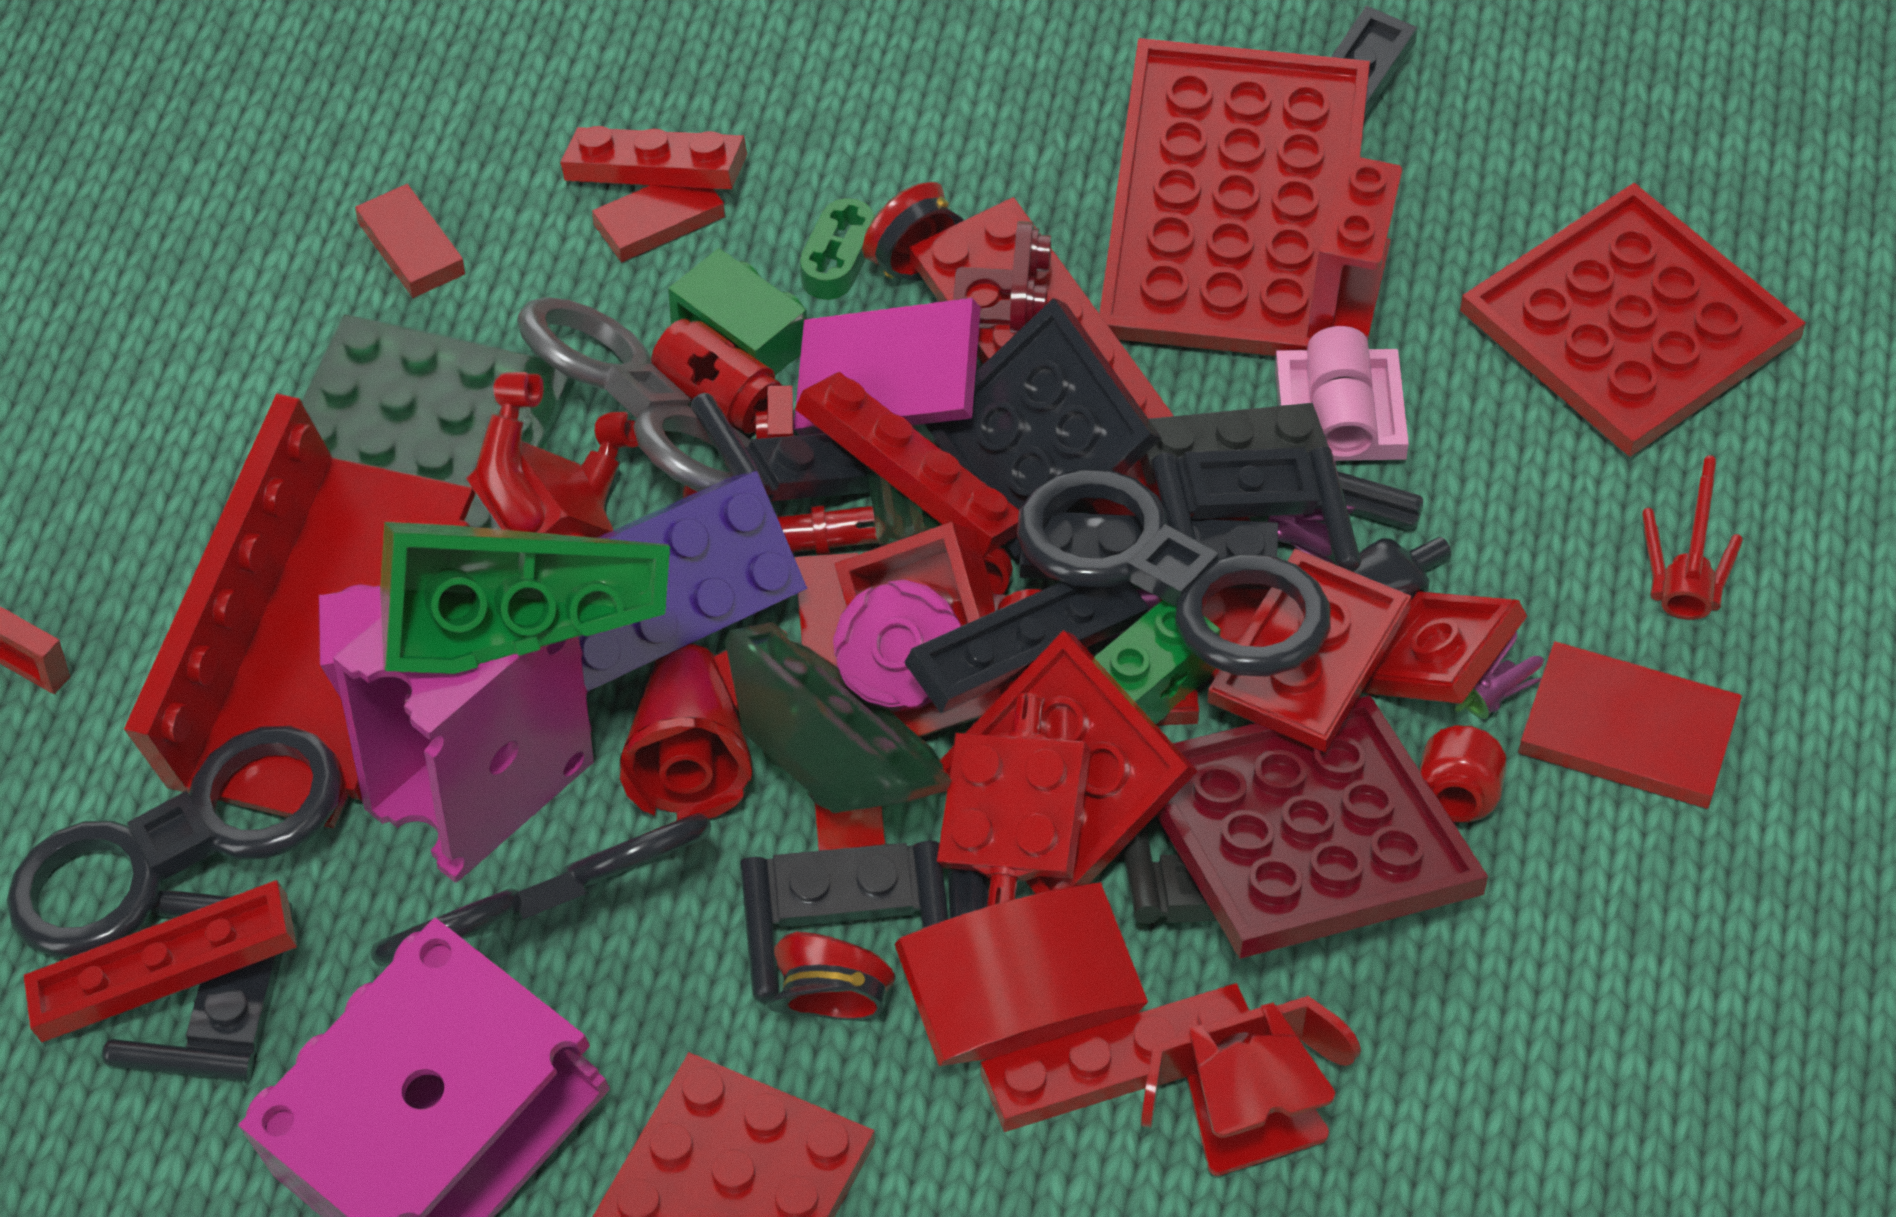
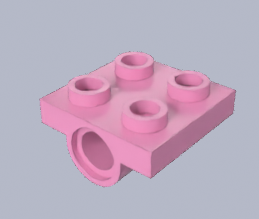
M1335 326L1323 329L1313 335L1308 342L1307 350L1276 351L1275 376L1278 406L1313 403L1335 461L1407 459L1409 442L1398 349H1369L1368 340L1361 331L1347 326Z

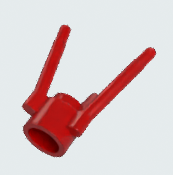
M1712 455L1706 456L1703 462L1689 553L1676 556L1673 559V563L1668 565L1666 569L1654 511L1651 508H1645L1642 511L1644 533L1653 577L1650 596L1654 600H1661V606L1666 613L1685 620L1701 619L1709 615L1712 610L1721 608L1724 586L1743 543L1741 535L1734 534L1731 537L1715 572L1711 568L1710 561L1703 556L1716 468V458Z

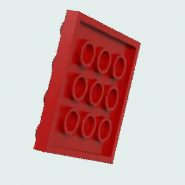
M1632 183L1463 294L1460 311L1629 457L1800 340L1806 324L1800 317L1636 183Z

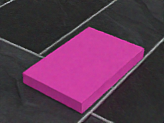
M973 298L804 319L796 405L804 389L840 371L846 377L861 384L868 394L894 414L905 418L911 425L971 419L981 307ZM795 410L793 429L799 435L826 434Z

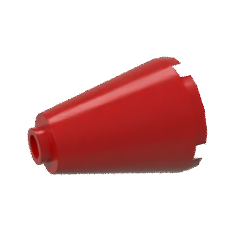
M688 644L656 660L620 756V781L626 796L641 810L656 816V808L677 813V820L695 813L704 814L708 818L717 817L740 802L743 798V789L748 781H751L752 758L730 694L715 663L714 654L702 646Z

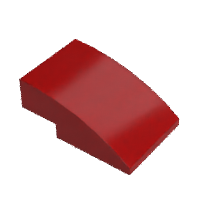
M1101 882L1038 893L995 904L900 937L894 944L939 1066L1005 1055L1137 1014L1148 1003Z

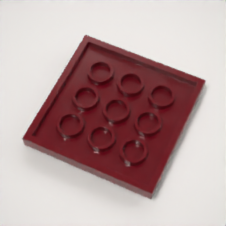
M1371 695L1356 700L1326 753L1257 723L1173 743L1198 772L1156 816L1239 959L1485 894L1488 875L1427 781L1422 778L1416 764Z

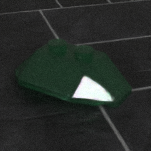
M773 622L731 630L725 644L743 733L763 750V754L769 762L784 769L799 782L816 804L829 809L832 813L905 803L947 791L952 780L944 772L943 764L935 750L891 711L871 706L853 692L844 682L840 670L835 664L811 648L790 641L787 638V632Z

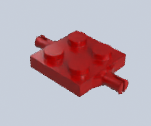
M1025 693L1016 695L1017 702L1011 732L997 735L956 733L937 862L944 869L977 871L989 877L991 881L987 907L1014 900L1018 881H1026L1039 876L1073 879L1091 749L1083 741L1054 740L1040 735L1039 728L1045 699L1036 694L1029 693V697Z

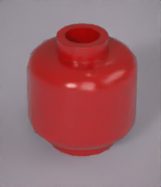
M1454 725L1440 729L1429 738L1422 752L1419 771L1453 822H1472L1485 818L1495 810L1502 797L1507 770L1506 753L1496 738L1487 731L1463 725Z

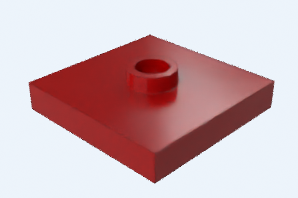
M1418 591L1411 600L1410 611L1361 693L1462 704L1527 618L1520 601L1516 599Z

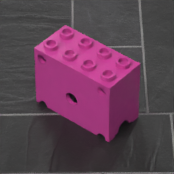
M381 618L378 619L333 657L364 810L380 823L390 822L397 828L414 821L431 825L438 833V840L431 849L432 857L437 860V868L453 882L457 883L594 763L590 734L592 728L588 717L587 689L584 684L581 659L583 653L579 643V636L540 647L541 650L520 656L514 654L478 664L477 668L456 674L396 672L384 670ZM411 687V696L405 700L406 694Z
M434 917L421 932H414L403 940L394 954L393 961L373 983H366L353 993L346 1004L345 1012L324 1034L314 1036L302 1047L297 1056L296 1064L275 1086H269L262 1090L252 1100L247 1109L246 1117L238 1126L273 1177L321 1217H494L606 1095L610 1088L598 1069L582 1055L590 1045L586 1036Z

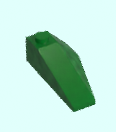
M384 522L380 584L384 670L456 674L477 668L478 664L514 654L520 656L541 650L540 647L577 636H590L665 615L670 546L659 543L455 525Z

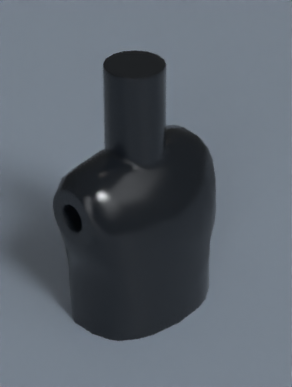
M1440 536L1410 551L1406 550L1392 538H1381L1359 552L1361 565L1354 573L1411 595L1412 600L1418 591L1428 592L1430 580L1425 571L1450 559L1451 549L1447 541Z

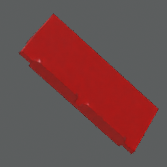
M276 393L124 727L125 732L166 788L181 792L187 790L189 793L192 779L208 755L233 736L261 726H293L316 734L336 754L342 776V785L337 807L324 826L334 829L348 794L352 799L363 801L342 700L320 666L319 595L342 592L344 589L354 585L380 586L384 522L470 527L465 518L476 495L473 487L333 458L300 398ZM288 755L265 756L246 763L234 772L220 790L218 801L289 817L299 810L310 793L313 779L312 770L304 761Z

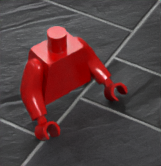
M505 372L495 380L493 386L495 400L501 406L500 413L492 414L478 457L477 468L466 477L502 530L597 538L613 531V527L605 513L606 498L620 465L615 460L618 449L638 446L634 432L636 420H627V411L609 412L600 416L595 422L594 429L595 437L600 447L598 452L591 450L580 466L579 463L522 441L524 422L518 420L519 408L537 407L540 404L544 391L542 377L538 374H528L527 372Z

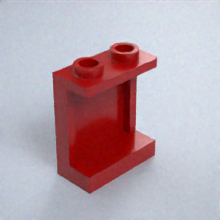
M1342 154L1318 254L1307 330L1308 338L1329 327L1347 326L1361 331L1369 340L1391 239L1387 238L1402 175V167L1400 165Z

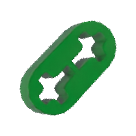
M852 198L838 199L828 204L822 211L800 258L801 283L803 289L809 295L817 299L831 300L847 294L852 288L866 260L863 256L862 245L866 230L874 219L872 209L865 202ZM848 224H850L851 226L845 237H839L838 230H845ZM831 259L837 260V267H831L827 273H820L827 269Z

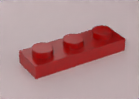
M604 126L577 127L560 163L564 181L732 190L747 157V149L744 135H726L713 131L686 133L666 132L661 129L625 130L609 129Z

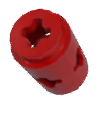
M681 319L674 322L660 336L651 356V364L691 399L690 402L698 394H711L731 426L738 431L741 430L748 434L756 432V411H768V386H782L775 379L774 371L745 351L735 348L733 343L701 321L691 322L687 319Z

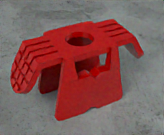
M1309 996L1280 1005H1275L1274 1002L1264 1004L1250 1011L1189 1028V1033L1153 1044L1145 1088L1141 1126L1152 1128L1159 1085L1186 1077L1207 1167L1214 1176L1228 1174L1324 1143L1328 1139L1329 1128L1316 1109L1330 1105L1334 1101L1335 1090L1300 1041H1303L1328 1060L1344 1066L1351 1065L1361 1053L1360 1043L1356 1035L1343 1020ZM1249 1033L1243 1041H1237L1223 1050L1217 1047L1221 1040L1231 1035Z

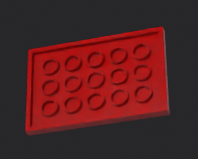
M1138 38L1099 312L1118 340L1276 356V351L1307 350L1308 342L1311 339L1307 337L1318 254L1342 154L1360 157L1370 61Z

